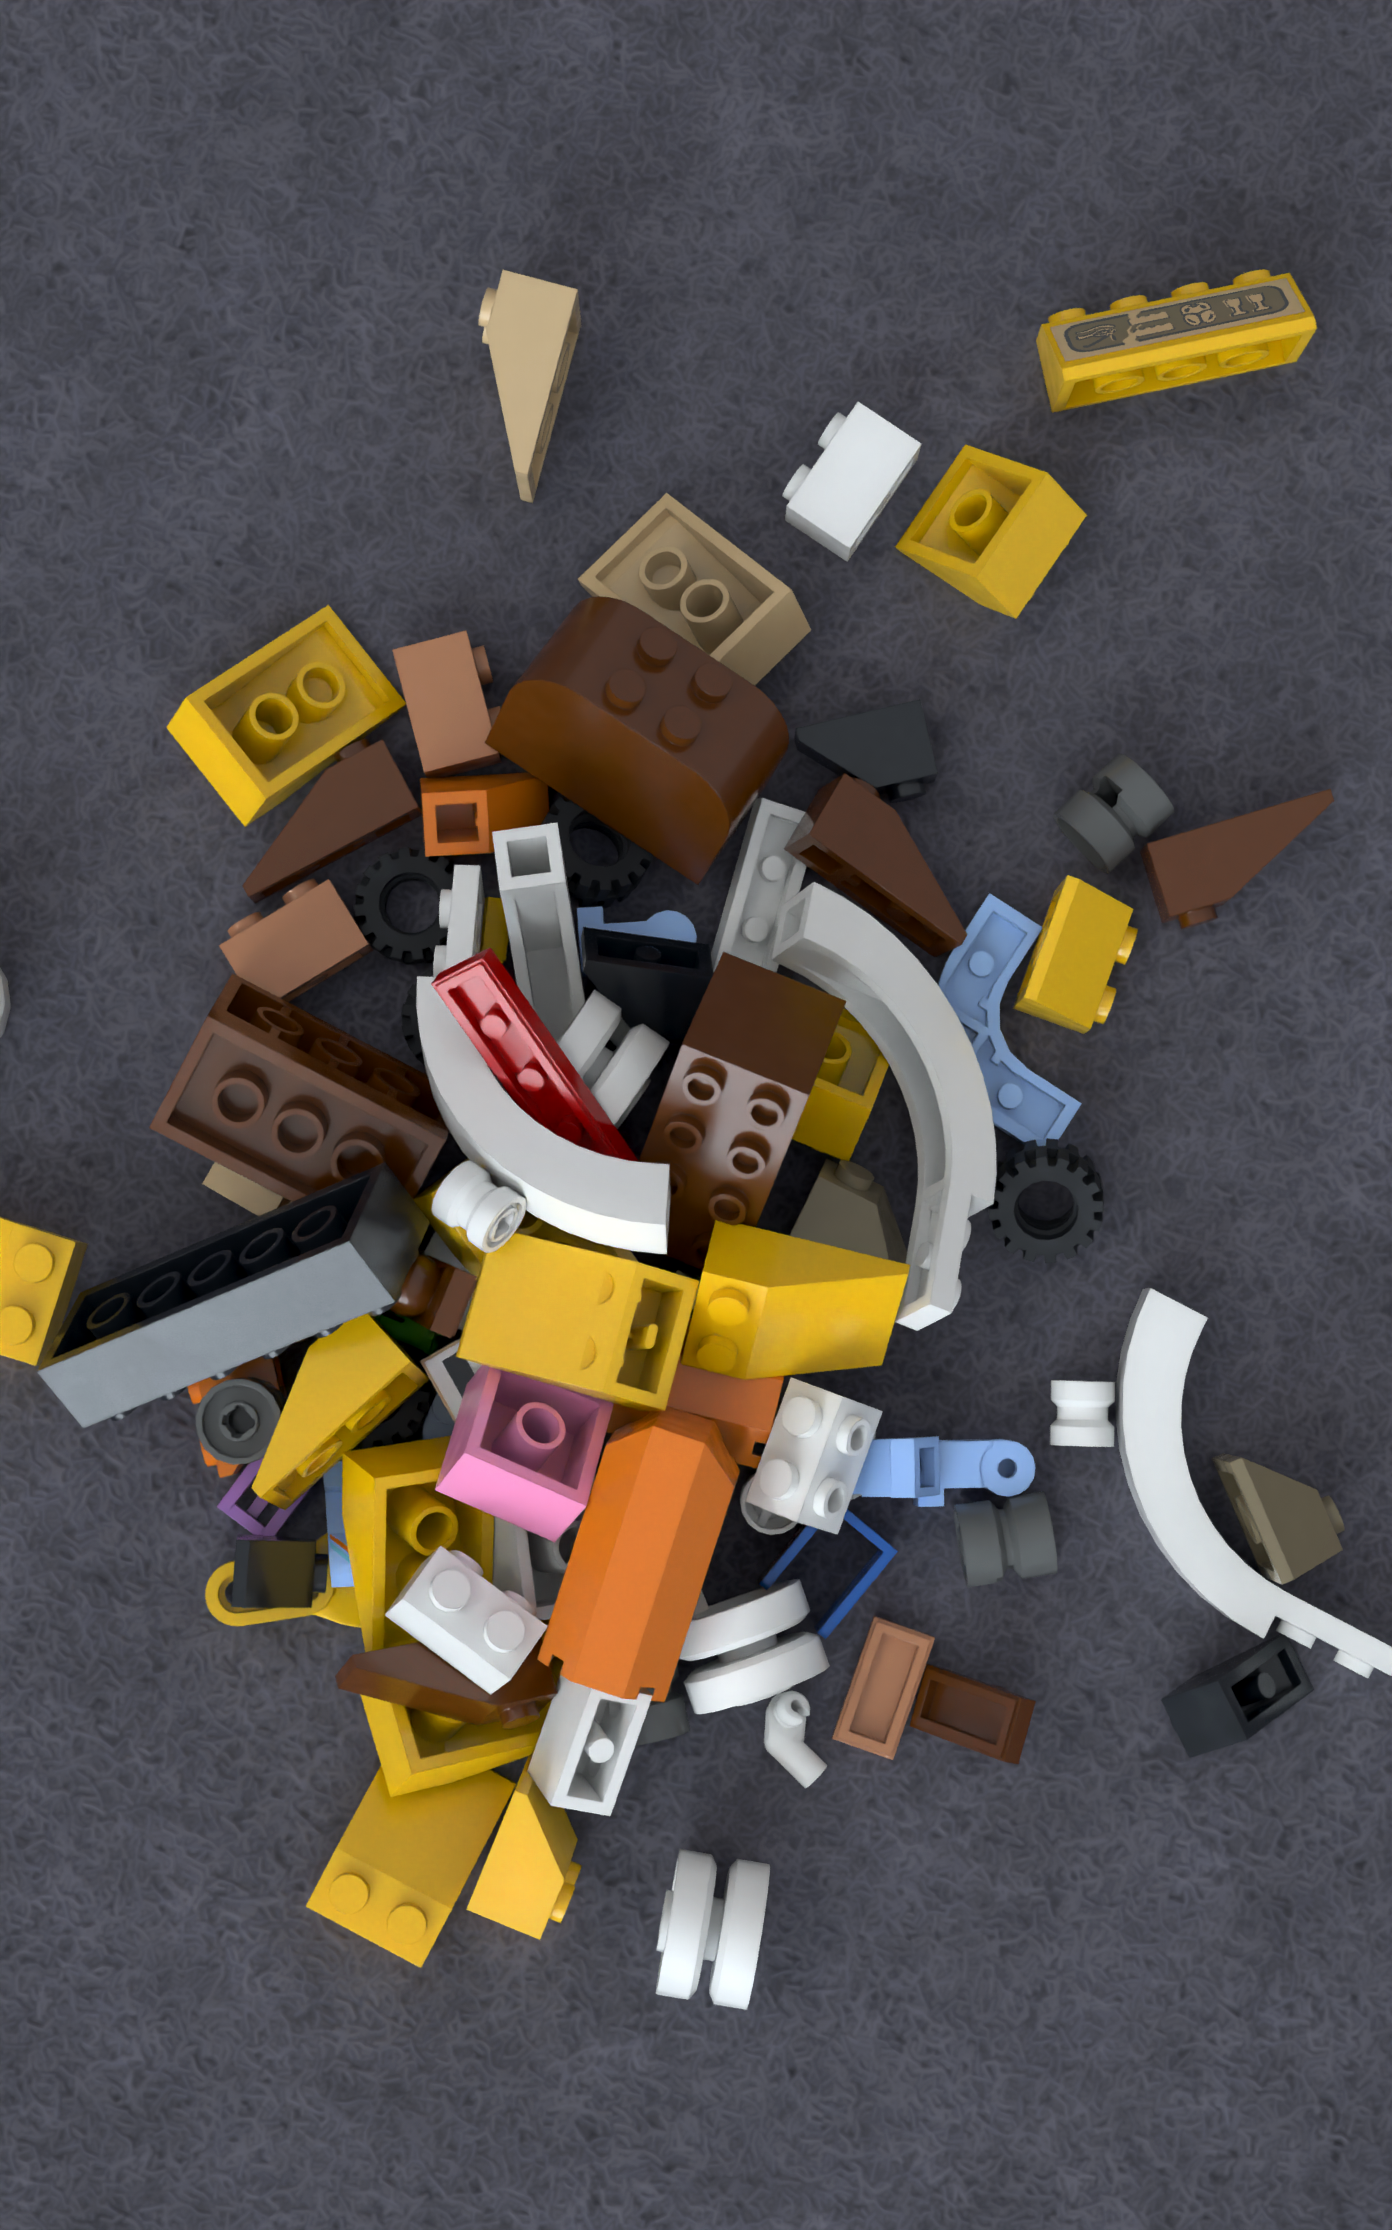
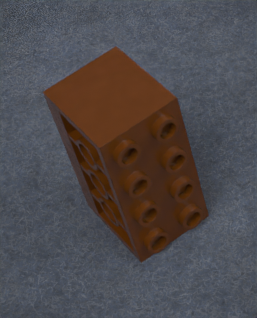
M723 952L681 1045L638 1161L670 1164L671 1200L666 1256L703 1270L715 1220L733 1226L744 1224L756 1227L813 1088L846 1000Z
M233 973L207 1015L149 1127L292 1202L386 1162L412 1199H414L443 1147L449 1132L433 1098L426 1074Z

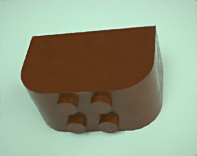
M598 596L590 597L577 603L509 691L485 743L699 885L745 819L785 756L789 746V733L785 720L778 708L752 683L641 609L619 599Z

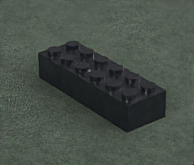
M386 1162L80 1292L39 1366L37 1373L83 1428L108 1418L112 1421H118L128 1416L138 1406L157 1398H160L162 1401L170 1400L182 1393L189 1385L209 1377L212 1380L222 1379L232 1373L239 1365L262 1356L264 1359L274 1358L295 1342L313 1335L317 1338L326 1337L340 1328L343 1323L364 1314L377 1316L386 1312L401 1297L402 1285L411 1265L419 1255L418 1248L430 1221Z

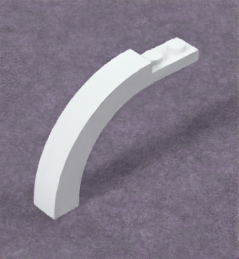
M558 822L494 831L492 836L499 890L506 919L517 986L557 1042L586 1002Z
M454 865L452 890L442 889L439 902L440 928H448L447 945L435 946L433 977L417 976L416 1009L425 1069L433 1098L447 1128L468 1159L488 1171L494 1185L497 1187H510L524 1197L527 1203L526 1211L565 1232L599 1244L630 1251L667 1255L671 1200L670 1164L628 1161L602 1155L579 1147L557 1136L536 1122L500 1086L481 1054L431 985L440 972L480 953L485 901L481 866Z
M813 882L782 905L771 961L803 975L829 994L846 1000L844 1007L860 1022L877 1044L901 1088L915 1135L918 1157V1186L905 1264L910 1265L895 1322L918 1331L951 1314L958 1303L962 1287L961 1281L958 1279L961 1256L971 1234V1223L968 1218L994 1204L997 1165L992 1109L984 1077L969 1038L942 990L920 961L894 934L870 914L843 896Z
M1152 1288L1143 1289L1130 1318L1120 1354L1116 1381V1426L1119 1451L1127 1483L1139 1514L1155 1543L1176 1572L1203 1599L1224 1616L1264 1639L1276 1616L1281 1619L1276 1631L1310 1649L1316 1637L1338 1648L1339 1650L1333 1661L1366 1678H1369L1373 1668L1392 1676L1391 1646L1287 1593L1263 1578L1227 1545L1213 1526L1199 1501L1190 1478L1184 1454L1181 1429L1185 1376L1192 1352L1208 1318Z

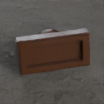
M419 1253L402 1285L401 1297L390 1310L397 1315L413 1320L431 1331L451 1338L457 1332L477 1284V1276L432 1256Z
M926 1664L909 1726L1000 1761L1019 1764L1036 1701L1007 1691L1001 1686H993L942 1667Z

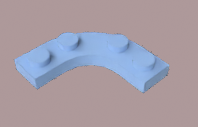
M989 893L966 928L967 936L962 945L954 948L948 957L940 975L938 986L957 1014L973 1047L984 1077L994 1126L1025 1145V1142L1035 1139L1037 1146H1046L1047 1138L1059 1140L1082 1103L1038 1076L1021 1063L1010 1052L1000 1030V1002L1008 981L1043 927Z

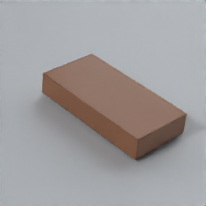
M873 1616L837 1719L832 1739L893 1760L935 1637Z

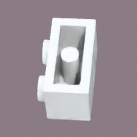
M860 402L856 403L848 417L839 412L833 417L818 441V445L825 449L812 469L804 464L799 467L782 495L789 500L786 506L785 521L847 562L917 461L921 448L920 442Z
M791 1377L745 1502L792 1521L838 1535L883 1411Z
M440 1546L419 1566L385 1616L491 1695L512 1679L548 1626L535 1617L537 1614L536 1609L524 1597L510 1590L502 1592L482 1577V1568L471 1557L457 1550L449 1552Z
M560 1675L556 1686L558 1694L551 1701L527 1772L550 1806L611 1816L653 1695L647 1688L641 1687L637 1700L622 1699L571 1682Z

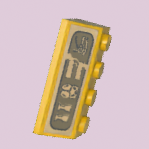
M1265 269L1241 274L1232 280L1233 285L1209 289L1208 283L1205 282L1188 284L1173 290L1171 298L1148 302L1147 297L1144 295L1122 298L1110 304V310L1086 315L1083 308L1060 311L1048 318L1049 323L1041 324L1036 339L1051 411L1054 413L1297 362L1317 330L1314 314L1290 273L1271 276L1270 271Z

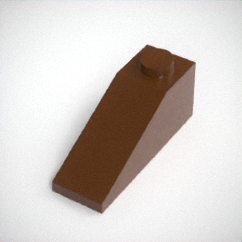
M362 739L335 754L334 757L337 764L324 771L242 885L248 897L255 904L422 815L383 739L372 745L368 739Z
M845 773L818 790L784 850L933 957L942 955L962 945L967 933L896 810L880 799L878 791L872 785L861 779L851 778Z
M1331 789L1147 843L1141 849L1140 854L1161 922L1166 923L1178 919L1181 929H1187L1217 919L1218 916L1215 908L1229 901L1334 802Z
M542 1637L537 1641L512 1679L491 1695L421 1642L354 1654L335 1675L338 1689L476 1726L501 1721L503 1729L518 1728L535 1722L540 1718L539 1712L558 1694L550 1665L548 1667L537 1660L543 1643Z

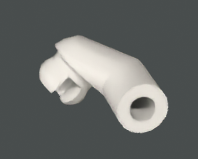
M787 1691L774 1696L766 1709L764 1745L766 1750L804 1788H807L823 1773L827 1764L804 1743L806 1716L810 1715L808 1700L799 1692Z

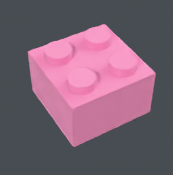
M481 1365L466 1385L435 1490L556 1542L587 1506L614 1403Z

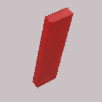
M491 947L440 972L431 985L511 1099L523 1111L557 1136L579 1147L610 1157L628 1161H639Z

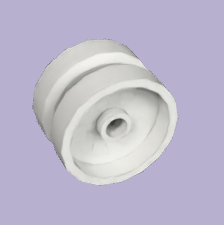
M594 990L563 1032L557 1044L616 1129H618L651 1082L648 1077L670 1042L645 1024H640L628 1031L614 1052L605 1047L606 1043L621 1022V1008Z
M800 1579L779 1582L771 1585L767 1591L762 1587L708 1606L710 1610L692 1618L679 1658L694 1661L718 1655V1659L695 1669L684 1681L695 1714L711 1713L769 1698L788 1690L793 1685L820 1674L830 1666L819 1635L809 1632H798L776 1637L777 1633L799 1624L810 1612Z
M680 1849L672 1890H666L658 1934L656 1951H661L656 1994L688 2000L697 1990L703 1960L712 1961L709 1994L713 2003L747 2010L763 1930L770 1864L737 1859L729 1867L723 1898L713 1897L717 1865L712 1854Z

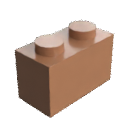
M462 631L393 649L394 659L426 777H447L501 763L499 752L485 743L499 714L500 706L488 709L482 685L493 683V678L484 645L472 648L467 631Z
M310 879L297 885L282 897L286 904L285 906L265 918L261 912H255L241 919L228 929L227 932L231 938L219 945L237 976L287 1002H290L374 951L336 887L329 879L319 885L315 879Z

